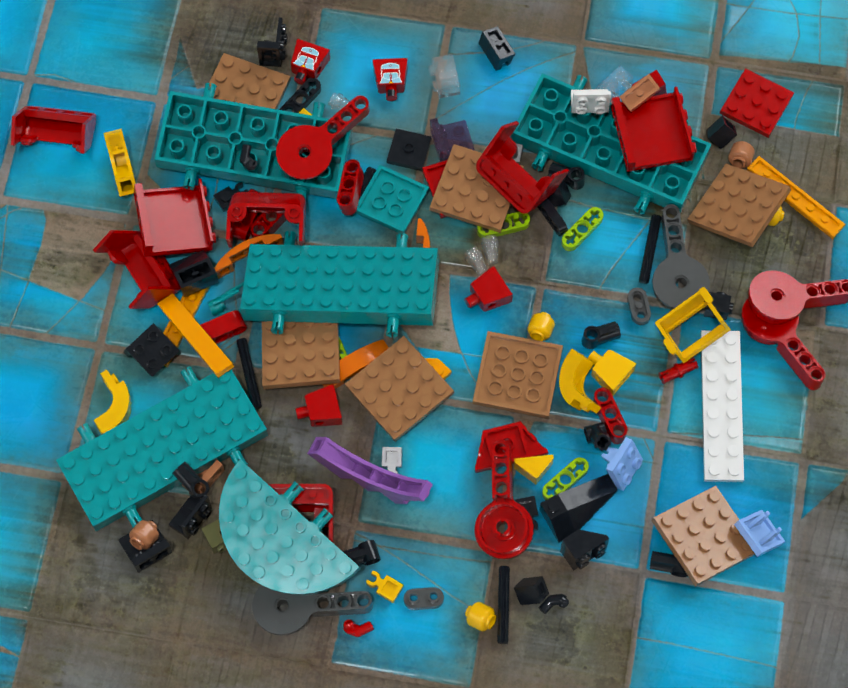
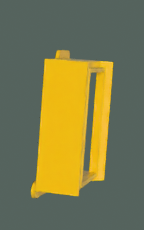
M705 287L700 288L697 293L655 322L665 338L663 341L664 345L672 355L676 354L683 364L731 330L712 304L713 298ZM708 305L720 322V325L681 352L669 335V332Z

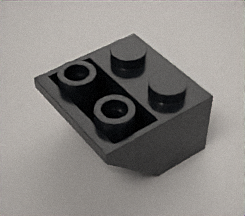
M204 250L169 264L183 297L219 283L217 273Z
M579 529L562 540L560 552L573 571L577 568L583 569L589 564L591 559L594 557L598 559L606 553L609 537L604 534Z

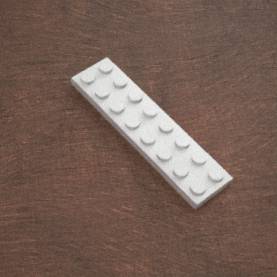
M701 330V338L709 333L710 330ZM729 331L701 351L704 482L744 481L740 331Z

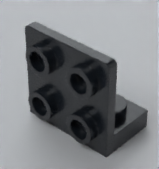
M281 17L278 20L276 42L264 40L257 43L260 66L281 67L282 60H285L286 49L284 47L287 45L286 24H283V18Z
M153 323L123 353L127 357L131 355L153 377L179 352V349Z
M204 495L202 499H196L190 496L170 521L169 526L187 539L191 535L194 536L198 532L199 525L203 519L207 520L212 513L209 497Z
M157 529L159 532L158 539L147 550L136 549L130 543L129 533L119 539V543L138 573L172 553L169 543L164 539L159 529Z

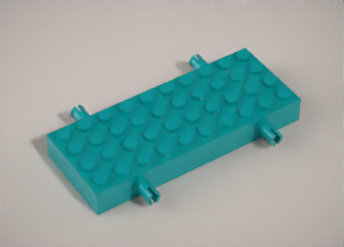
M542 73L517 120L519 125L511 135V139L516 144H522L523 148L537 153L531 166L535 170L538 166L537 170L542 171L547 159H551L570 168L580 167L586 175L640 197L634 207V211L637 213L641 210L640 214H645L650 202L664 208L670 204L676 205L681 213L706 162L712 144L691 136V140L695 142L697 149L693 160L627 172L611 107L609 106V112L603 114H577L571 112V90H583L588 82L587 78L583 76L582 80H580L582 76L578 75L572 86Z
M205 83L203 97L170 91L154 160L158 168L186 172L183 188L188 189L189 186L190 190H194L196 176L204 175L295 191L303 195L305 200L307 194L337 199L353 128L332 145L333 155L330 165L321 175L313 179L300 180L287 175L279 166L276 157L278 141L286 131L299 125L320 127L329 120V118H323L324 103L320 102L319 107V102H314L312 115L214 99L217 86L211 83V87L210 83ZM331 128L328 132L335 133L338 129ZM244 144L252 147L250 157L257 161V167L252 171L247 170L240 163L242 145ZM303 152L300 156L303 158L308 157L310 152Z
M289 231L285 232L283 245H249L240 310L244 321H273L271 328L273 334H277L278 330L279 335L283 333L284 322L387 324L386 336L392 337L393 333V338L398 336L399 325L433 326L440 263L438 248L407 247L409 236L403 233L402 238L401 233L396 235V247L295 245L297 234L294 231L290 232V236Z
M187 367V372L183 369L180 373L188 387L98 437L94 436L88 423L83 424L86 432H84L82 426L77 428L85 444L56 459L95 531L104 528L125 515L132 528H134L136 525L135 520L137 522L142 520L136 509L181 485L172 472L184 461L197 474L209 469L216 460L222 462L229 457L234 465L241 459L248 466L240 451L268 436V432L232 369L219 378L212 373L198 380L192 367Z

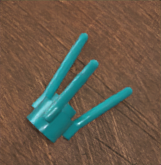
M244 282L207 302L213 316L217 314L222 316L231 312L223 311L226 309L224 301L239 293L238 289L244 286Z

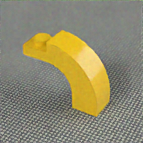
M122 128L105 132L103 134L119 196L133 194L136 182Z
M571 349L564 359L560 370L559 387L565 401L580 411L583 409L586 412L591 410L597 414L601 407L587 397L584 391L585 377L594 363L583 354Z
M107 369L100 374L113 395V401L110 408L104 414L94 419L95 425L101 434L129 420L131 414V398L124 380L119 383L114 373L110 375Z

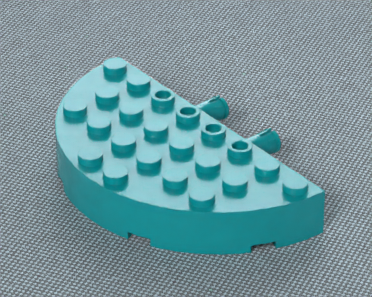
M240 459L232 469L223 487L219 505V523L224 544L231 558L246 575L262 586L283 594L313 595L326 592L345 583L361 569L321 533V529L334 517L330 512L328 513L323 508L319 515L309 522L292 506V501L304 490L294 481L283 495H279Z

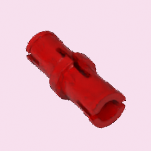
M692 357L684 364L683 362L673 364V367L659 372L658 375L662 383L665 384L677 377L682 378L684 374L694 369H698V364L695 358Z

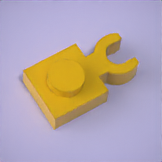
M372 571L371 575L376 577V581L366 580V584L371 588L377 587L376 594L394 603L404 585L388 575L381 579L378 572Z

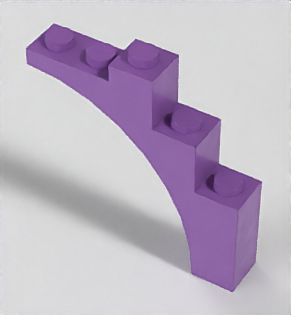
M316 437L307 453L338 477L352 479L367 491L380 492L395 504H407L409 501H424L428 497L433 485L428 480L403 476L378 467L352 454L327 437Z

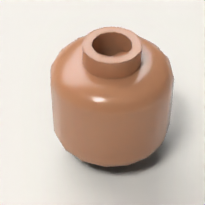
M738 141L731 147L728 160L732 166L741 169L747 168L752 163L755 150L751 144Z
M139 521L129 533L130 543L138 550L149 549L159 537L157 525L152 521Z

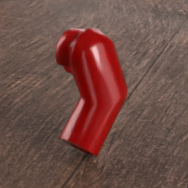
M346 620L343 623L344 631L355 637H361L374 630L370 621L362 625L355 624L352 620Z

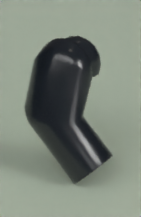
M244 144L242 145L240 163L247 170L252 171L257 167V161L250 157L252 147Z
M564 594L550 595L538 608L542 613L547 614L554 605H559L561 608L567 607L569 600Z

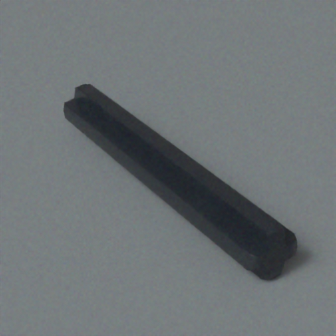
M653 214L651 216L639 276L640 283H649L662 218L660 215Z
M246 338L237 339L236 342L249 399L255 410L260 409L262 405Z
M509 566L499 567L498 644H508Z

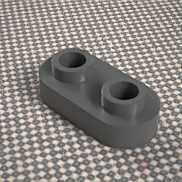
M633 288L629 291L627 297L631 318L634 323L645 325L651 317L647 294L642 288ZM638 297L640 301H635L633 298ZM641 314L644 318H639L638 315Z
M436 587L410 589L404 595V604L410 610L436 609L444 601L443 592ZM432 594L437 595V599L432 600L430 596ZM416 596L418 599L416 601H411L410 597Z

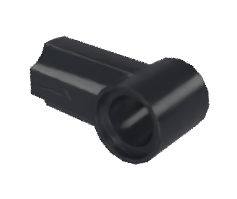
M552 162L547 176L551 177L556 172L568 169L569 173L564 178L566 184L574 190L583 188L585 173L582 168H570Z
M614 321L597 327H586L582 337V345L586 349H594L599 344L620 338L621 333L618 323ZM587 336H593L595 339H589Z
M603 422L584 427V434L588 444L592 443L595 448H599L601 451L608 449L611 439Z
M185 461L172 472L193 498H201L209 492V484L202 480ZM196 484L202 485V494L195 492L194 487Z
M374 540L362 542L358 547L343 551L358 566L362 564L372 565L381 560Z
M652 551L650 569L670 572L671 575L676 577H688L674 554Z

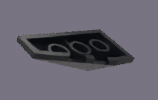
M606 474L541 502L540 512L558 543H560L575 531L581 530L593 515L613 497L618 489L609 474Z

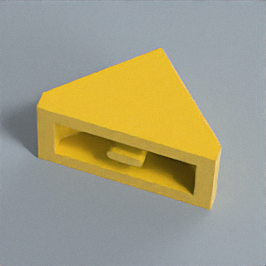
M543 455L514 459V469L536 485L553 465L554 456Z

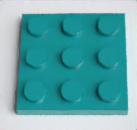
M379 165L362 194L355 213L403 235V233H406L428 194L429 186Z

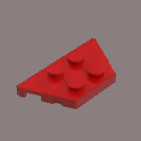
M521 421L483 430L475 473L492 469L491 448L497 440H504L510 446L512 464H514V459L548 455V450L537 441V438L532 433L527 431V428ZM506 447L498 448L497 454L505 453Z

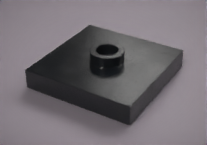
M396 129L387 157V163L422 171L432 137Z

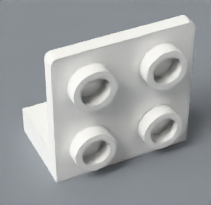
M608 89L571 90V112L577 114H603L609 112L611 91H608Z

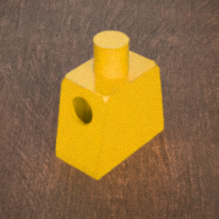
M607 350L603 356L593 351L588 357L595 365L592 368V377L603 388H607L612 396L635 371V362L612 350Z

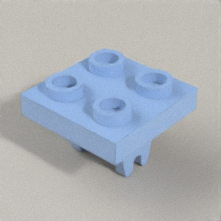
M627 437L619 449L608 447L606 450L608 454L603 453L601 455L603 459L609 462L606 470L616 488L622 491L631 483L634 473L641 467L643 461L635 443Z
M760 510L738 520L734 524L757 557L781 546L785 542L780 535L781 527L776 529L769 520V511L764 513L763 510Z

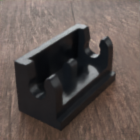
M496 26L482 31L479 45L496 71L500 70L503 63H506L508 66L513 56H515V52L499 27Z

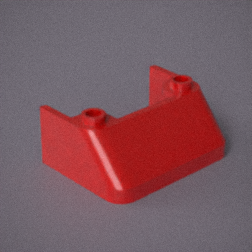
M25 106L12 116L11 145L15 146L18 142H21L22 145H32L37 140L72 144L76 151L84 154L91 148L96 125V114L39 106Z
M515 121L501 126L478 159L476 169L520 213L526 214L533 211L555 192L569 173V170H561L552 174L551 177L544 176L537 182L513 159L517 146L510 136L519 125V122Z
M237 192L231 197L227 211L226 241L229 248H233L234 222L243 221L247 212L284 213L288 222L299 224V245H305L306 200L303 195L298 193Z
M110 230L93 249L95 253H108L113 263L125 265L139 286L141 292L137 294L136 298L128 306L130 309H150L173 293L175 295L180 290L164 255L144 257L140 231Z
M292 484L268 485L279 495H283ZM298 484L304 489L292 501V506L298 512H314L315 519L325 508L328 513L330 512L334 516L333 491L329 485ZM333 517L323 528H329V540L334 543Z

